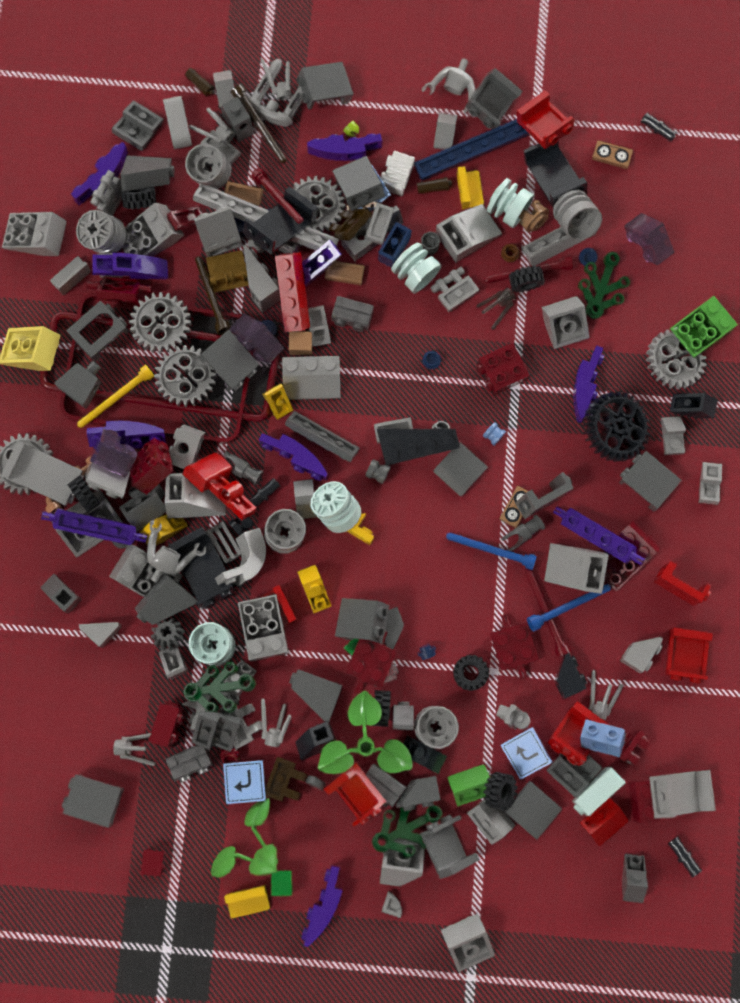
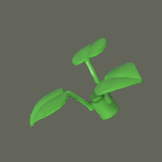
M363 691L352 700L348 709V717L351 724L354 726L362 725L363 737L359 739L357 748L347 750L346 745L341 741L327 743L321 751L318 770L329 774L346 772L354 763L350 752H359L361 755L369 756L373 752L381 751L377 758L378 764L383 771L388 773L411 770L412 759L406 746L395 739L387 740L384 744V749L374 747L372 739L367 737L366 725L373 726L381 719L382 710L378 701L367 691Z
M266 798V801H258L252 805L247 811L244 820L245 825L251 827L263 848L255 853L254 859L235 853L236 849L233 846L224 848L213 862L211 869L212 877L219 878L227 875L235 865V858L250 861L249 871L253 875H266L277 872L278 858L276 857V848L271 844L266 845L256 830V826L263 824L267 818L270 807L269 798Z

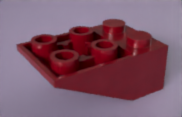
M633 521L618 536L636 546V554L645 558V561L643 562L637 558V560L643 563L642 566L632 560L626 564L608 553L604 580L616 592L660 549Z

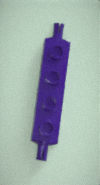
M558 506L555 508L561 512L559 513L555 510L553 512L562 518L561 525L626 564L632 560L640 566L643 565L637 558L643 562L645 558L636 554V546L572 508L567 512Z
M59 508L54 514L43 511L42 515L44 516H41V520L52 521L54 529L126 545H132L134 540L146 543L147 534L136 532L135 525Z

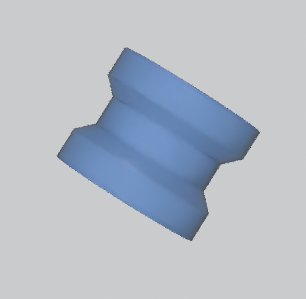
M494 422L483 434V437L489 439L491 444L495 446L506 434V431L500 429L498 424Z

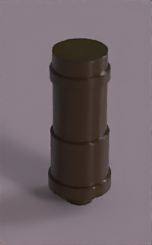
M189 68L186 71L185 77L206 97L214 95L215 87L199 75L196 70Z
M444 177L432 181L417 183L418 194L448 191L449 186H452V181Z

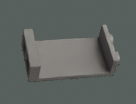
M20 441L16 442L1 474L2 477L60 502L65 506L68 503L72 504L75 498L67 484L78 476H81L82 479L85 477L82 475V470Z
M710 770L650 777L655 818H671L681 814L716 810Z

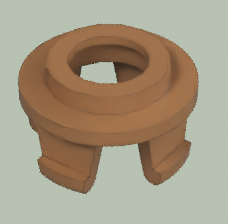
M538 200L532 202L534 207L532 214L523 210L519 215V223L524 226L525 231L528 233L541 228L548 219L549 209L543 207Z

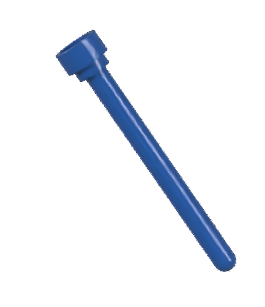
M454 533L446 535V538L450 541L520 562L529 570H533L537 558L533 554H525L523 556Z
M609 584L603 585L602 594L611 590ZM589 592L541 616L539 614L527 617V623L530 629L535 632L541 629L544 622L602 594Z

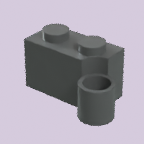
M158 484L147 495L141 492L119 507L131 525H135L136 532L143 529L151 520L161 517L166 512L165 504L161 500L165 496V491Z

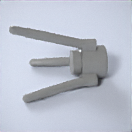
M261 59L263 69L272 88V95H277L278 100L290 99L292 97L290 62H286V82H279L277 87H275L264 59Z
M207 108L208 113L219 124L216 129L217 136L189 125L190 129L214 139L219 144L222 142L227 144L235 136V132L210 108Z
M593 670L589 710H592L601 719L606 720L623 688V684L619 685L609 705L607 701L612 685H608L603 702L597 701L595 704L596 671Z
M261 699L263 730L261 738L265 739V744L268 746L280 747L291 715L287 716L283 728L280 730L286 709V704H283L277 727L269 728V731H267L265 699Z
M151 733L122 737L121 740L116 739L114 742V755H120L121 759H129L155 766V762L128 755L132 753V750L146 751V747L132 746V742L129 741L149 738Z

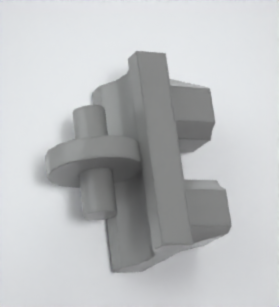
M511 704L510 708L500 705L496 716L504 720L506 725L515 730L516 728L525 729L530 725L529 715Z

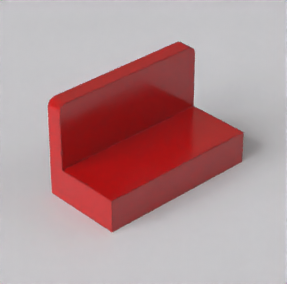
M279 585L273 587L272 591L260 596L262 598L277 595L284 628L297 622Z
M609 797L591 815L583 819L580 824L593 838L595 843L601 846L627 824L628 819L622 809Z

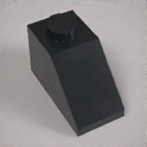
M706 393L673 394L670 412L697 419L714 418L717 400Z

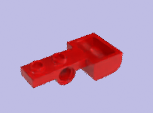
M212 453L184 468L182 475L199 491L204 492L209 489L241 520L256 512L257 507L243 495L244 489L241 483L238 481L230 483L227 480L232 471V466L218 453Z

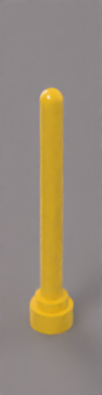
M145 364L140 368L139 375L79 420L77 426L83 428L142 381H150L154 378L152 371Z

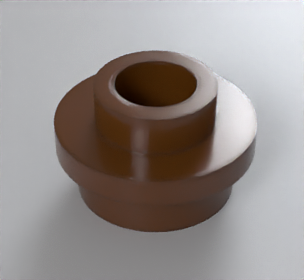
M507 244L501 250V257L506 262H515L520 254L518 247L514 244ZM507 252H512L513 256H508Z

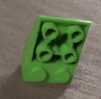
M713 296L671 327L670 330L691 356L695 358L732 332L738 324L716 297Z

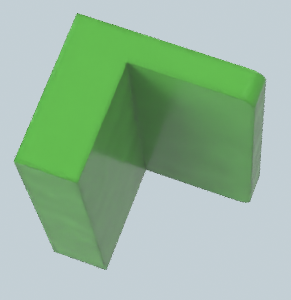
M480 765L448 777L457 807L484 798L486 795L483 793V790H486L484 785L488 783L487 778L490 777L485 765Z

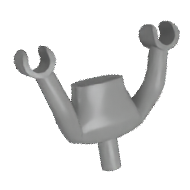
M462 59L458 68L447 66L442 69L430 83L423 86L422 92L425 91L426 87H429V95H431L435 91L437 84L445 78L444 89L455 95H461L467 87L469 101L476 89L473 79L464 72L468 61Z
M154 520L150 521L151 533L148 541L147 561L156 568L151 577L152 581L157 583L163 573L173 576L177 575L197 555L203 556L206 553V546L202 551L197 550L199 543H196L194 550L181 559L180 562H178L180 554L166 546H162L155 553L157 534L162 527L160 523L157 528H153Z

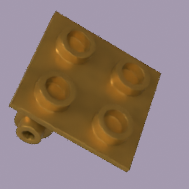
M242 250L206 258L214 293L249 286Z

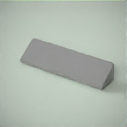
M562 227L521 247L529 263L532 266H536L584 240L575 241L570 239Z

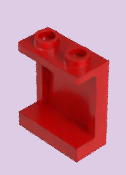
M546 90L517 110V122L545 149L550 145L556 144L560 138L570 134L574 129V118L572 116L567 118L550 102V94Z
M672 561L667 562L661 567L653 581L692 606L706 601L711 594V591H709L711 585L708 583L696 590L673 576L672 573L677 564Z
M680 628L670 629L665 676H671L670 680L682 681V678L690 679V683L702 684V681L708 680V676H706L708 649L713 633Z
M576 701L569 708L547 743L551 745L555 752L566 756L570 763L581 766L585 763L586 757L591 751L581 747L580 737L585 720L609 724Z
M357 763L324 789L328 795L336 790L355 814L357 819L352 823L353 827L359 823L364 825L371 819L370 815L372 817L376 816L382 811L380 806L386 802Z

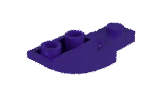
M374 133L362 138L353 137L347 141H344L343 135L334 134L325 139L316 138L307 142L309 154L338 161L358 160L366 156V151L382 148L381 134Z
M123 142L115 145L106 156L100 157L95 164L97 172L91 174L82 185L74 188L71 195L79 206L92 196L94 190L98 189L102 176H105L108 170L114 173L113 178L118 177L128 153Z
M129 253L92 255L93 275L130 276V279H168L167 260Z
M597 345L590 361L582 360L575 379L574 410L578 423H581L583 417L588 415L585 411L589 409L590 402H594L598 394L595 391L597 385L591 382H594L598 372L595 371L597 365H601L604 355L601 354L603 348Z
M106 421V427L87 428L89 447L127 444L128 449L142 448L144 444L153 438L166 443L164 429L140 422Z
M263 433L261 434L259 442L263 449L270 452L272 450L280 452L279 455L286 459L291 457V465L297 472L304 473L305 471L310 473L311 477L318 481L322 479L327 480L328 474L322 464L302 444L282 434L280 441Z
M332 865L331 870H326L324 881L328 883L326 890L322 889L319 899L323 904L314 903L313 908L309 907L306 918L310 920L309 927H304L301 940H305L304 946L308 947L318 938L335 913L342 893L341 888L335 887L340 868L338 866Z

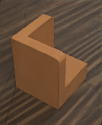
M289 332V354L312 355V332Z

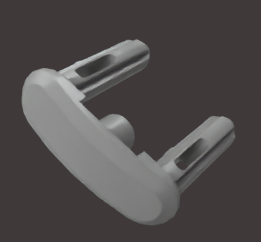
M280 59L272 61L268 68L273 81L282 68V61ZM265 73L252 96L247 97V99L262 119L276 125L290 126L293 124L292 118L303 102L302 89L298 87L284 112L278 111L277 113L276 110L279 104L276 101L269 100L266 106L261 104L263 97L270 87Z

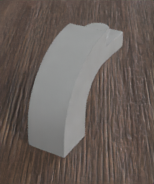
M260 528L244 532L236 538L242 554L241 564L239 567L222 572L217 576L215 580L218 585L223 583L228 585L236 582L238 587L253 578L260 571L266 556L265 541Z

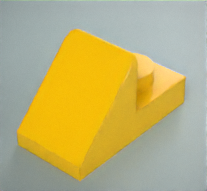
M278 384L262 394L269 403L277 420L293 411L282 384Z
M366 513L361 514L354 527L347 532L366 544L371 545L374 540L373 532L364 526L362 529L360 528L361 523L366 517Z

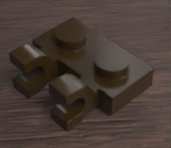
M356 208L353 212L343 210L339 216L346 219V221L342 225L332 223L328 229L335 232V238L350 241L355 237L357 231L367 223L371 213L368 209Z
M277 757L265 788V795L282 802L284 796L298 801L301 793L288 789L291 777L305 782L308 774L295 770L296 763Z

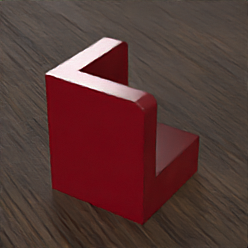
M144 849L141 875L159 877L163 875V851Z

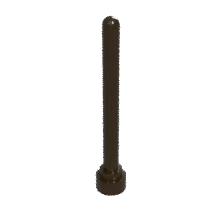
M243 84L237 85L230 93L234 98L238 97L279 161L285 163L287 161L285 155L247 99V90Z
M197 256L195 262L217 320L215 329L217 334L222 336L232 329L230 323L223 318L204 262L200 256Z

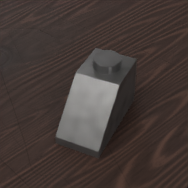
M398 701V705L393 706L392 729L413 730L414 706H409V702Z

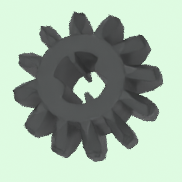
M171 618L169 621L164 619L163 623H156L158 627H152L151 630L154 634L151 635V639L155 640L154 645L156 647L160 646V649L163 651L166 647H168L169 651H172L173 645L176 647L180 646L177 641L184 640L182 636L184 629L180 628V622L175 623L174 618Z

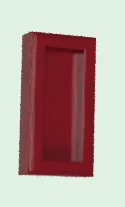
M198 206L169 212L167 218L174 230L179 231L196 227L194 219L203 213Z

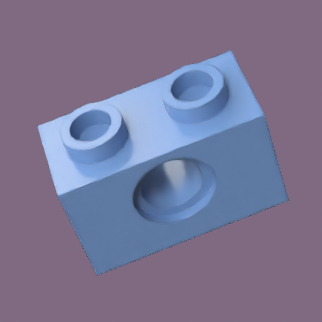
M585 720L580 737L581 747L620 757L625 741V729Z

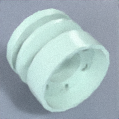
M506 178L494 191L487 212L492 214L496 210L494 215L496 218L503 212L506 213L503 222L515 228L520 221L519 215L523 210L527 211L534 198V194L524 188L516 194L518 184L514 183L510 187L512 180Z
M415 243L405 250L391 268L394 274H398L399 279L402 280L408 277L405 285L413 293L419 292L428 285L438 274L442 266L432 256L425 259L428 251L423 249L420 243Z
M332 481L325 483L312 496V511L332 532L341 533L348 531L354 527L361 516V507L358 501L340 482Z
M205 622L198 625L192 631L189 638V649L198 661L208 665L221 666L233 657L236 650V641L233 634L227 628L214 622ZM213 641L217 643L216 649L211 648L213 646Z

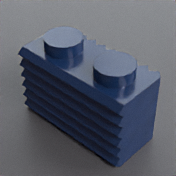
M396 222L378 251V261L392 268L411 239L412 230Z

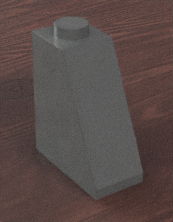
M127 156L121 172L122 191L170 184L171 177L175 176V166H172L171 158Z
M165 573L134 609L138 613L137 617L143 623L148 621L154 625L195 605L197 599Z
M299 669L297 673L293 672L289 681L292 684L291 688L325 722L328 721L329 723L342 685Z

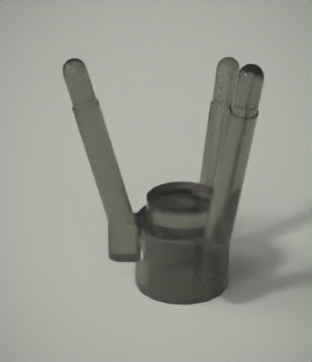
M507 287L476 305L479 308L496 299L482 310V314H485L497 304L501 307L506 306L491 327L492 330L497 327L508 310L514 306L512 301L516 299V296Z

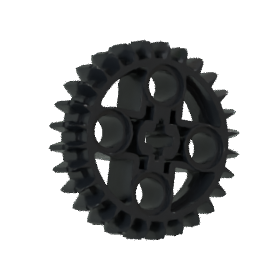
M620 391L615 393L609 392L594 399V402L589 404L590 408L585 411L588 415L583 417L587 421L586 424L582 425L587 427V431L583 432V434H588V438L585 441H591L592 444L589 448L595 447L594 454L600 453V458L606 457V461L623 462L634 458V456L640 454L641 450L645 449L643 445L648 443L645 438L651 436L647 433V430L651 429V427L647 426L650 419L645 418L648 412L643 413L642 409L644 406H638L640 400L633 401L634 396L628 397L627 393L621 394ZM610 403H615L612 410L606 408L605 406ZM598 429L602 431L601 436L599 435ZM622 443L629 446L627 449L619 451Z

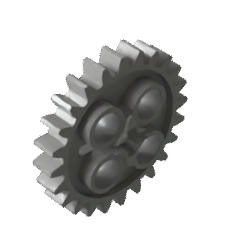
M307 176L306 182L301 178L300 185L295 182L293 189L318 207L316 216L319 218L308 227L323 232V229L330 232L328 228L332 223L341 222L339 215L345 209L344 197H340L342 191H336L337 185L331 186V180L325 183L324 177L318 181L317 176L314 177V180ZM316 191V192H318L319 194H318V195H313L311 192ZM330 204L332 207L327 208L324 205Z
M162 292L159 293V297L152 293L151 299L145 296L146 302L139 300L140 307L134 306L133 308L136 313L130 314L134 320L129 321L130 325L133 326L130 330L132 333H135L133 338L138 339V345L140 346L144 343V349L147 350L150 347L152 353L157 348L160 354L164 348L169 353V347L172 346L176 350L175 344L183 345L181 339L187 340L188 338L185 333L191 332L190 328L186 326L192 325L191 321L187 320L191 318L190 313H186L188 311L187 306L182 307L183 301L177 302V296L171 299L169 293H167L166 297H163ZM159 307H165L164 312H156ZM145 320L152 321L150 325L143 326ZM172 320L179 321L175 326L169 325ZM158 321L164 322V324H163V325L157 324V322H158ZM158 333H165L162 339L156 338Z
M668 329L664 333L660 332L648 345L650 349L646 352L649 355L646 361L651 362V364L647 368L654 370L651 376L656 374L658 376L656 381L663 380V386L669 383L670 389L674 385L677 389H680L682 386L685 389L689 385L692 386L696 383L695 381H698L701 378L700 375L705 372L703 368L707 364L702 361L707 357L701 354L695 358L692 356L683 357L690 353L673 332H670Z
M184 345L183 350L176 346V352L169 349L170 355L163 354L165 360H158L161 367H155V370L159 372V374L154 375L155 379L159 380L155 382L156 386L160 387L158 389L159 393H164V399L170 397L169 402L171 404L176 400L177 406H180L181 402H184L185 407L188 406V402L195 406V400L202 403L201 397L208 398L206 392H213L210 385H216V382L212 379L217 377L216 373H213L214 369L206 361L202 363L197 358L202 354L200 348L196 352L194 346L188 350L186 345ZM183 360H190L188 366H181ZM173 365H177L185 375H189L190 379L198 387H194L186 377H182L181 373ZM202 372L204 376L201 379H195V374ZM176 373L175 379H167L169 374ZM183 386H190L188 392H181Z
M26 433L24 438L21 434H18L17 439L10 436L11 442L4 440L5 446H0V485L5 484L3 488L5 490L10 489L12 494L18 491V494L22 496L23 491H25L27 495H30L31 489L1 476L16 442L20 441L50 456L54 453L52 450H48L50 446L44 444L42 438L37 441L36 435H33L31 439L28 433Z

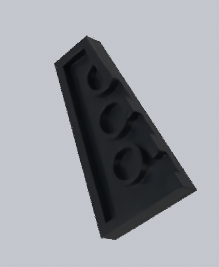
M377 428L386 465L460 448L457 432L454 428Z

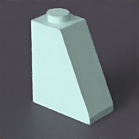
M604 767L588 786L572 800L575 804L573 808L581 816L583 814L586 816L591 815L625 781L611 767Z

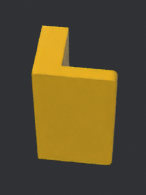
M458 167L457 181L462 209L473 208L481 204L484 205L479 172H466L465 167Z
M265 885L225 895V901L228 904L231 918L270 909Z

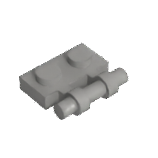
M108 170L106 175L102 176L98 189L94 190L90 203L97 206L99 211L113 216L122 200L121 179L113 178L114 173Z
M459 267L457 270L453 269L449 272L448 276L435 281L436 284L430 287L433 293L439 290L443 292L438 296V299L448 313L479 292L478 287L469 275L464 279L460 277L465 273L462 267ZM450 282H456V284L452 287H447V284H449Z

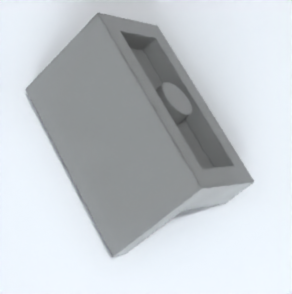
M77 256L55 275L50 282L64 296L87 276L91 270L88 264Z
M483 800L467 814L491 845L502 839L515 824L504 811L488 807L485 804L486 800Z

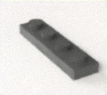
M296 411L286 420L285 425L291 430L307 437L308 440L314 441L324 449L335 453L340 458L349 462L354 459L360 449Z

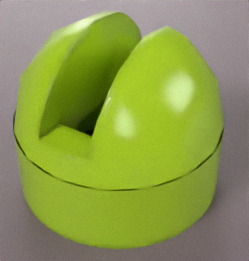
M352 121L343 131L349 137H355V133H359V127L355 121Z

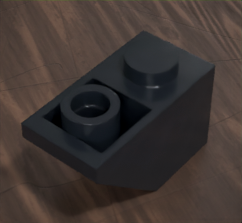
M570 653L563 656L554 681L562 699L587 689L585 686L587 681L582 673L579 674L576 668L578 667V662Z
M328 721L309 728L295 741L301 760L320 754L323 747L331 741H336V738Z
M407 736L403 744L408 749L412 761L439 774L447 756Z

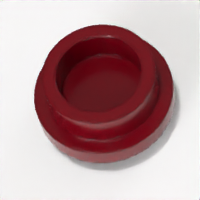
M232 748L231 752L223 749L220 753V759L223 764L237 763L240 759V753Z

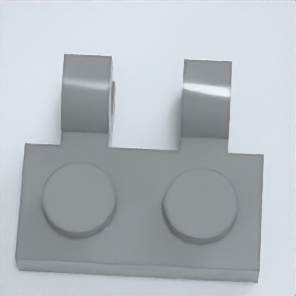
M252 703L241 709L237 707L231 714V716L241 719L234 743L235 749L253 741L252 734L262 730L261 721L248 727L243 719L244 716L255 711Z

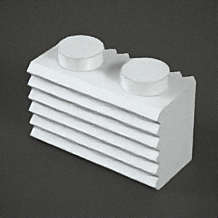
M394 151L392 156H388L386 161L387 171L382 172L380 178L390 193L403 196L414 166L415 157Z

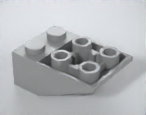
M152 204L125 227L126 240L122 247L125 253L152 257L171 247L184 236L181 230L175 231L168 220L167 214L170 210L167 205Z
M482 204L455 214L436 226V234L455 263L502 235Z
M230 206L220 207L215 212L209 214H200L194 219L207 257L220 255L242 247Z
M53 212L10 213L2 248L41 256H59L67 221Z
M244 245L251 297L263 313L281 301L279 284L274 277L270 278L268 275L269 270L265 264L258 262V256L252 248L249 250Z
M94 454L84 475L89 487L98 491L101 488L105 490L108 496L117 499L118 496L121 498L124 496L130 470Z
M182 473L169 474L166 477L165 507L167 518L226 515V505L209 489L204 492L199 491Z
M550 543L544 581L602 594L608 553Z
M128 545L109 577L144 597L156 584V582L151 580L156 568L148 563L146 552L134 545ZM178 573L175 576H169L179 583L183 575Z
M277 595L238 602L249 661L252 662L289 654Z

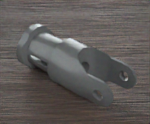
M229 452L224 453V456L235 464V467L232 466L231 473L253 482L254 486L259 483L264 473L262 470H256L248 462Z
M535 514L533 519L526 524L522 523L501 540L504 541L510 536L518 534V542L508 549V551H513L531 539L532 535L540 529L544 530L545 525Z

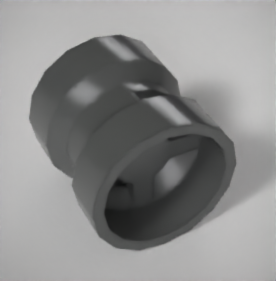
M426 232L421 238V245L423 249L428 251L427 255L436 254L439 249L440 238L435 232Z
M373 459L365 476L370 479L375 478L377 482L383 484L391 467L380 465L378 461Z

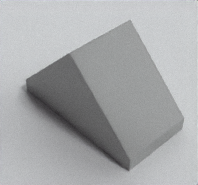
M231 70L213 73L220 108H222L221 105L234 99L230 93L234 88Z
M439 113L433 148L445 150L452 147L457 115Z
M313 480L294 481L297 513L303 519L317 517L311 508V499L314 494Z
M119 622L79 624V629L95 644L103 648L121 629V624Z
M175 645L172 646V651L166 648L164 651L159 652L166 676L170 680L189 672L179 648Z

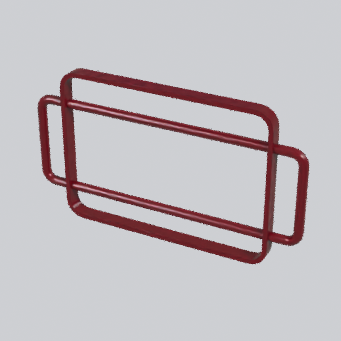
M89 293L81 299L77 313L66 311L56 313L50 321L49 329L56 332L58 322L61 319L76 320L77 322L85 315V307L90 301L107 300L97 298V293ZM113 299L110 302L140 306L138 301L146 302V300L135 299V301L124 302L119 299ZM187 306L188 311L186 313L215 317L213 310ZM222 312L224 319L247 322L253 327L252 339L236 337L243 346L250 347L249 353L253 357L255 348L268 349L272 352L266 391L275 387L280 358L278 347L273 343L257 340V326L251 317ZM98 316L91 322L113 326L112 318ZM124 320L127 323L126 328L130 329L133 327L129 321ZM190 330V333H185L189 338L217 341L221 337L218 334ZM73 339L66 372L74 366L78 344ZM40 371V383L45 389L62 392L55 384L48 382V371ZM247 376L244 380L239 412L198 405L193 406L192 404H188L185 407L184 403L177 406L176 402L171 404L165 400L126 394L118 400L238 419L235 433L228 438L204 435L203 441L218 444L235 442L240 435L243 420L263 421L269 416L271 410L269 403L265 399L263 411L260 414L244 413L250 378ZM97 390L94 397L108 399L114 393ZM62 392L60 409L63 415L71 421L78 422L83 417L67 413L66 402L68 396ZM93 419L88 424L106 426L107 420ZM164 429L166 436H174L175 431Z

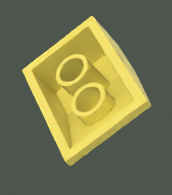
M44 326L8 328L0 355V364L36 371H50L61 335Z

